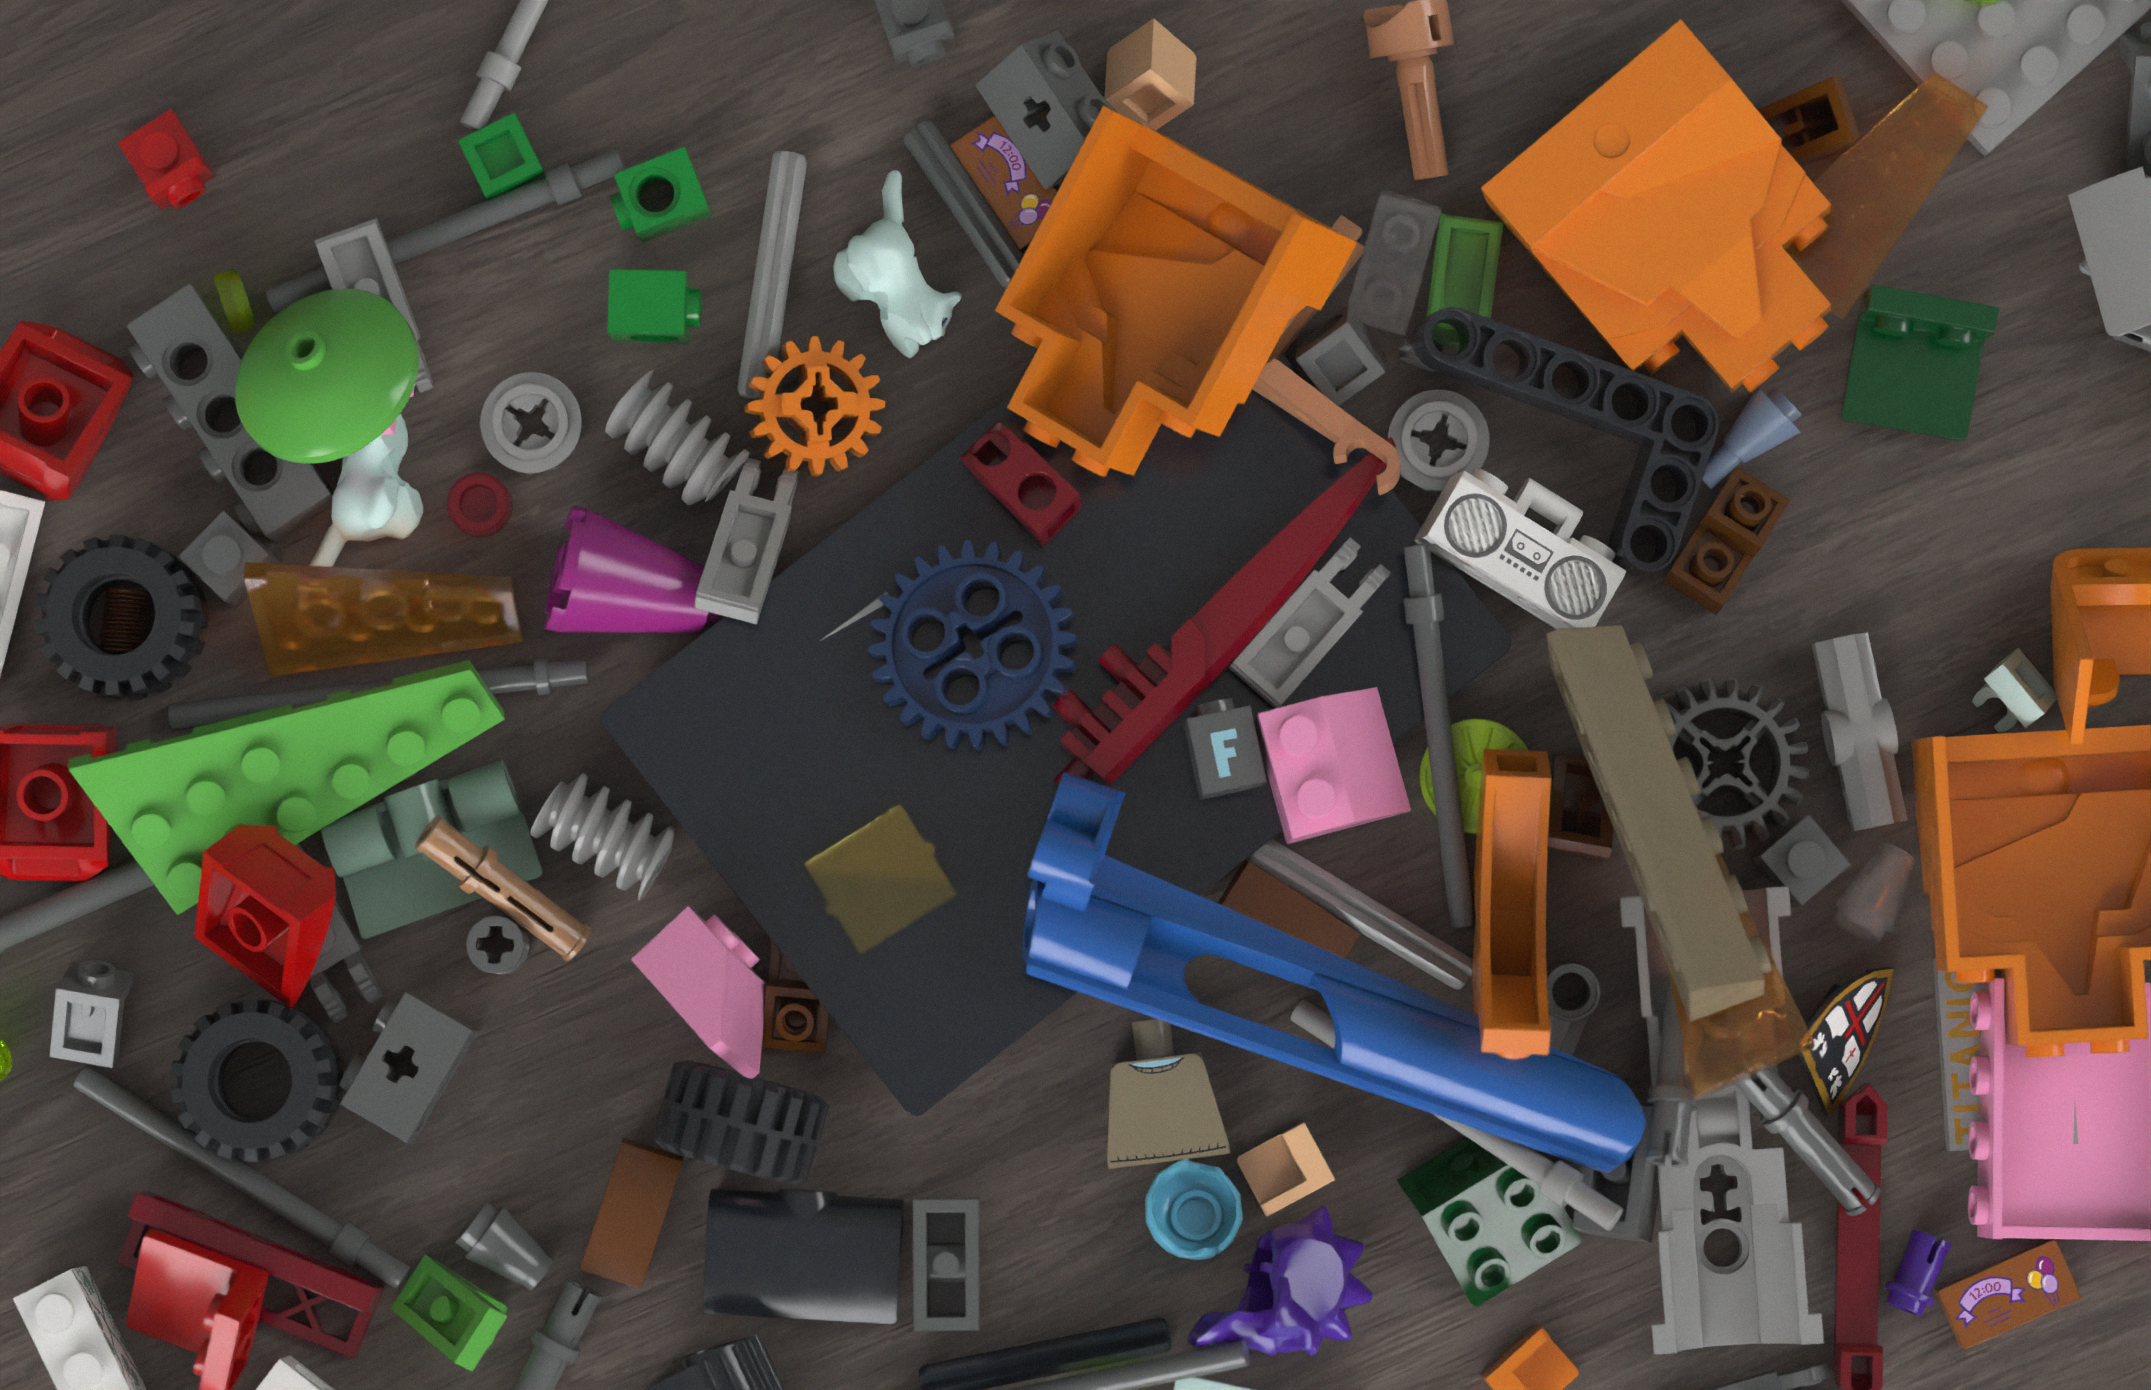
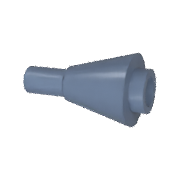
M1757 387L1724 437L1723 441L1725 443L1709 457L1702 480L1712 489L1741 462L1746 463L1800 434L1801 432L1793 422L1802 414L1777 387L1767 395Z

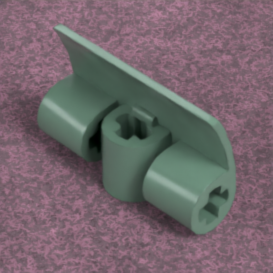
M502 759L442 781L435 779L384 797L383 802L344 815L321 829L323 841L333 868L340 878L343 877L360 936L363 939L482 898L475 891L470 894L464 892L457 886L458 878L423 852L415 849L414 845L422 831L438 815L443 817L444 821L480 848L488 845L498 852V861L526 882L540 877L543 873L514 783Z

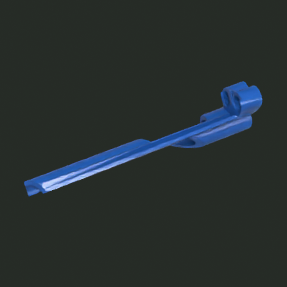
M1066 772L1063 773L1027 876L1033 880L1027 899L1022 940L1023 961H1026V974L1609 1174L1631 1158L1642 1138L1647 1121L1640 1103L1630 1087L1622 1080V1077L1550 1046L1549 1055L1531 1054L1521 1059L1501 1057L1495 1052H1482L1477 1015L1104 855L1125 793ZM1204 954H1212L1319 991L1327 1003L1335 1030L1334 1049L1200 1004L1189 992L1185 983V966L1192 958Z

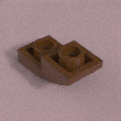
M1736 466L1663 581L1717 615L1730 597L1750 562L1765 543L1790 500Z
M1246 861L1242 863L1217 903L1345 959L1360 937L1359 933L1286 884Z
M771 940L762 1048L826 1053L830 1014Z
M622 1138L580 1270L632 1287L642 1288L682 1166L683 1156Z

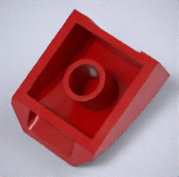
M20 321L0 350V474L41 494L47 500H70L104 442L135 378V375L121 358L55 326Z
M0 723V875L9 880L88 881L108 866L112 827L68 770V759L90 753L92 758L115 753L116 726L99 723Z
M239 825L203 851L194 938L289 1008H294L314 969L330 925L336 898L334 868H325L277 833V826Z

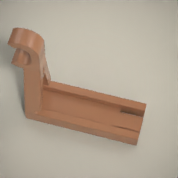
M1343 215L1331 227L1356 242L1362 234V229ZM1357 242L1331 293L1365 252V247ZM1307 305L1288 321L1252 390L1336 443L1333 451L1335 464L1347 462L1350 452L1357 448H1364L1384 461L1387 467L1383 473L1376 475L1378 494H1385L1397 484L1401 474L1400 458L1395 447L1357 421L1279 361L1280 357L1318 311Z

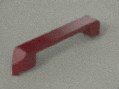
M1864 1083L1840 1103L1838 1112V1144L1881 1189V1145H1886L1888 1105L1869 1083ZM1853 1187L1851 1191L1857 1196L1858 1200L1866 1208V1211L1856 1216H1850L1844 1211V1207L1837 1200L1834 1380L1841 1390H1881L1883 1388V1347L1878 1345L1880 1195L1876 1202L1871 1205L1858 1189Z

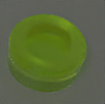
M232 268L213 274L232 335L254 329L253 325H256L238 270L235 271Z

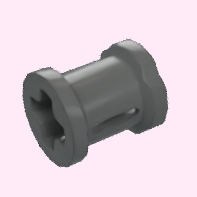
M491 916L475 923L468 933L466 948L470 960L480 970L503 975L515 972L521 964L528 960L531 943L528 933L514 920L500 916ZM502 927L503 937L512 939L514 941L513 952L502 953L500 963L495 964L496 958L494 953L484 951L485 939L495 938L497 928Z

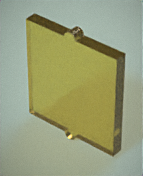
M901 804L805 863V866L829 903L826 906V912L831 916L836 915L860 954L957 895L932 856L935 852L934 845L924 843Z

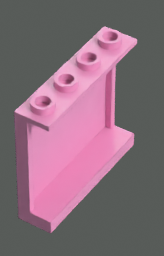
M1995 978V981L1981 982V991H1974L1970 1000V1023L1973 1030H1981L1980 1056H1973L1970 1061L1969 1085L1973 1095H1980V1121H1972L1969 1128L1968 1144L1970 1157L1972 1160H1978V1186L1970 1187L1968 1215L1970 1223L1977 1225V1237L1989 1239L2030 1238L2151 1241V983H2145L2149 1039L2129 1040L2130 1052L2090 1054V1042L2064 1044L2065 1056L2027 1058L2025 1057V1046L2006 1044L2004 978ZM2075 1106H2076V1120H2077L2078 1144H2074V1108H2075Z

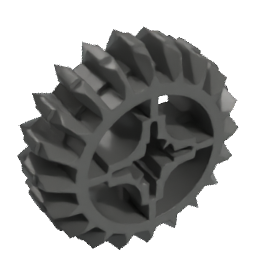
M1730 677L1725 680L1722 697H1717L1714 683L1710 678L1699 682L1700 701L1697 702L1691 691L1683 686L1675 691L1676 700L1682 710L1677 712L1671 705L1666 703L1677 735L1668 738V741L1673 750L1678 736L1686 744L1685 749L1690 752L1695 760V777L1700 789L1699 794L1691 796L1695 808L1704 797H1707L1717 788L1728 789L1738 798L1744 797L1753 806L1746 813L1731 817L1711 815L1696 808L1700 819L1707 816L1712 817L1721 841L1722 831H1727L1729 843L1736 850L1745 847L1744 827L1748 826L1750 832L1758 841L1769 838V830L1763 820L1764 816H1767L1773 823L1779 826H1783L1789 821L1788 814L1777 803L1779 800L1794 805L1801 803L1803 794L1787 786L1788 779L1796 781L1808 779L1810 771L1803 766H1790V757L1805 754L1809 749L1806 742H1798L1788 746L1784 735L1796 731L1800 727V723L1796 718L1785 721L1780 726L1777 725L1773 717L1784 707V702L1780 698L1774 699L1762 710L1757 706L1763 693L1762 686L1758 684L1752 685L1746 692L1744 700L1738 698V679ZM1725 712L1744 718L1748 722L1730 739L1723 740L1715 738L1706 730L1700 731L1690 720L1705 713ZM1761 736L1766 740L1772 758V775L1766 791L1758 784L1760 780L1753 774L1748 762L1749 754ZM1742 741L1743 743L1740 748L1733 754L1736 758V763L1729 765L1737 767L1736 774L1734 775L1735 779L1726 773L1708 781L1701 787V784L1711 774L1708 766L1715 763L1707 761L1708 754L1710 753L1709 750L1718 755L1736 747Z

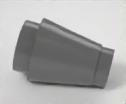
M487 1201L477 1209L455 1240L456 1244L466 1250L464 1258L519 1285L522 1284L530 1291L541 1281L554 1262L503 1205L496 1209Z

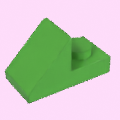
M426 1254L390 1308L450 1360L470 1371L474 1370L508 1317L505 1315L508 1309L505 1304Z

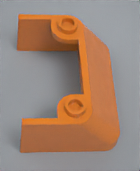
M2151 547L2071 549L2060 553L2053 561L2050 585L2053 682L2070 744H2083L2087 708L2098 707L2117 696L2120 682L2119 675H2151Z

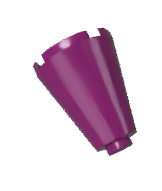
M576 505L570 508L564 525L565 529L571 530L568 543L564 542L557 549L544 614H548V617L543 624V629L555 632L702 633L706 622L717 623L719 614L695 608V596L705 568L704 565L588 508Z

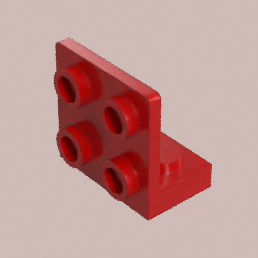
M149 1229L142 1239L126 1325L133 1330L197 1353L198 1356L195 1361L193 1374L201 1377L199 1390H234L250 1361L269 1272L158 1230Z

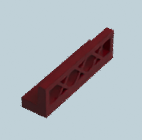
M151 1191L136 1193L127 1217L134 1219L116 1262L117 1264L136 1271L139 1259L137 1253L148 1226L154 1227L176 1238L269 1272L268 1276L273 1275L294 1284L301 1304L278 1313L266 1308L262 1302L259 1321L349 1358L355 1359L384 1291V1285ZM307 1290L320 1294V1296L311 1299ZM332 1299L359 1310L347 1340L323 1330L314 1308L315 1305ZM305 1310L310 1325L289 1316Z

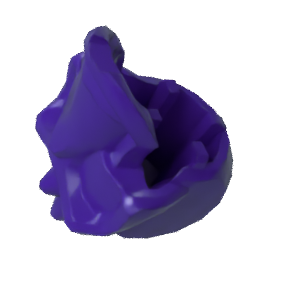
M1324 1205L1318 1206L1296 1222L1280 1224L1267 1233L1262 1234L1257 1242L1252 1264L1245 1263L1243 1271L1250 1274L1246 1292L1237 1310L1228 1312L1211 1311L1204 1314L1190 1331L1188 1342L1193 1347L1200 1349L1205 1345L1212 1347L1244 1340L1248 1349L1264 1352L1273 1357L1277 1352L1288 1353L1292 1351H1306L1309 1355H1315L1318 1352L1323 1337L1340 1341L1351 1340L1352 1331L1345 1310L1369 1303L1372 1300V1291L1350 1273L1362 1254L1364 1245L1362 1242L1336 1235L1328 1209Z

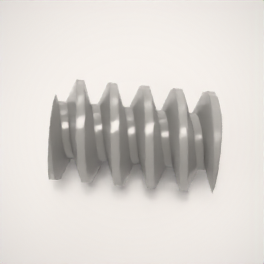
M654 370L649 371L617 403L608 419L605 432L612 439L629 432L624 449L631 456L648 449L643 466L650 472L657 471L667 465L662 482L669 489L675 488L687 481L681 499L688 506L706 498L705 502H708L736 475L750 453L743 449L729 458L725 456L724 452L730 435L725 432L708 441L705 435L711 419L706 415L696 422L689 424L686 418L692 402L687 398L674 407H669L667 401L672 392L673 385L667 382L651 391L648 385Z
M581 773L568 785L561 781L542 806L531 828L530 835L539 838L553 827L550 847L558 852L575 840L573 861L582 865L597 854L594 874L604 878L619 867L616 887L626 891L641 880L638 900L641 901L656 881L672 852L675 828L669 826L654 837L650 835L654 815L648 812L632 824L628 821L632 804L629 800H624L611 811L606 808L610 792L609 788L602 787L590 798L584 795L588 779L586 774Z

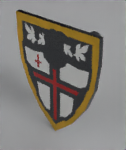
M1891 967L1869 969L1849 979L1842 986L1833 984L1808 1020L1780 1009L1773 1012L1775 1035L1794 1043L1825 1116L1830 1117L1848 1092L1863 1067L1877 1036L1888 1001L1894 971Z

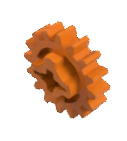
M811 336L807 339L805 352L800 353L793 341H789L782 346V355L785 360L783 363L771 355H768L761 361L764 370L769 374L768 378L753 377L749 380L748 386L760 394V399L744 405V412L759 415L761 423L749 432L751 438H757L767 435L771 443L764 453L767 459L780 452L788 455L785 471L794 472L802 461H807L811 477L819 476L823 473L825 460H829L832 467L839 472L848 467L845 454L847 450L859 458L869 451L861 439L862 435L876 436L880 434L882 427L870 420L869 417L870 413L885 408V401L870 398L868 391L880 382L879 376L872 375L863 378L859 373V369L863 366L866 357L860 354L849 361L842 358L844 342L837 340L827 352H824L821 349L819 337ZM800 367L798 386L791 393L775 394L782 378L790 370ZM830 369L838 373L846 381L852 392H843L830 379ZM813 391L816 392L817 401L827 403L829 411L818 417L817 422H814L812 411L802 410L800 404L810 397ZM854 419L847 435L839 443L829 447V441L832 440L831 428L839 420ZM777 421H786L800 434V444L791 440L782 431Z

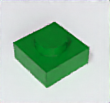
M515 112L458 140L487 200L497 197L545 173Z

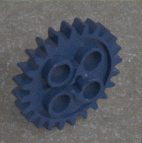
M965 540L961 558L954 559L944 545L938 546V565L931 567L924 559L917 556L914 560L920 576L913 581L897 573L894 578L903 590L899 598L889 595L880 596L879 600L892 613L889 619L871 620L870 626L886 637L884 642L869 646L868 652L873 657L887 660V664L874 671L872 676L878 683L894 682L895 685L883 697V700L889 707L899 705L905 701L908 702L900 716V720L907 727L918 721L921 717L925 718L921 735L926 740L931 741L941 728H944L946 745L951 749L957 748L964 733L969 734L970 741L977 751L983 750L986 733L990 732L994 733L1003 746H1008L1009 726L1016 723L1027 735L1032 734L1033 729L1028 715L1035 710L1039 714L1051 718L1054 714L1044 698L1048 693L1058 696H1067L1068 690L1056 677L1058 672H1073L1077 669L1074 661L1062 655V650L1079 645V639L1076 634L1060 631V627L1068 624L1075 618L1071 608H1052L1063 596V590L1058 584L1040 590L1047 571L1039 564L1024 574L1023 569L1026 557L1023 552L1017 550L1004 563L1002 562L1001 547L997 542H991L984 558L978 557L973 543L970 540ZM982 587L997 589L999 591V603L992 613L986 616H975L969 613L968 601L975 590ZM1015 612L1022 613L1023 618L1019 623L1003 628L995 634L993 633L994 630L1008 620L1010 615ZM928 622L943 624L945 627V637L937 649L929 652L916 649L914 636L923 624ZM972 632L979 639L985 638L981 642L985 653L976 659L968 652L962 653L966 649L963 638ZM1015 640L1032 642L1034 655L1026 667L1019 670H1010L1003 666L1002 654L1010 642ZM954 658L936 677L932 679L925 677L926 670L933 665H939ZM961 675L978 677L979 692L972 702L965 705L950 703L948 689L953 680Z

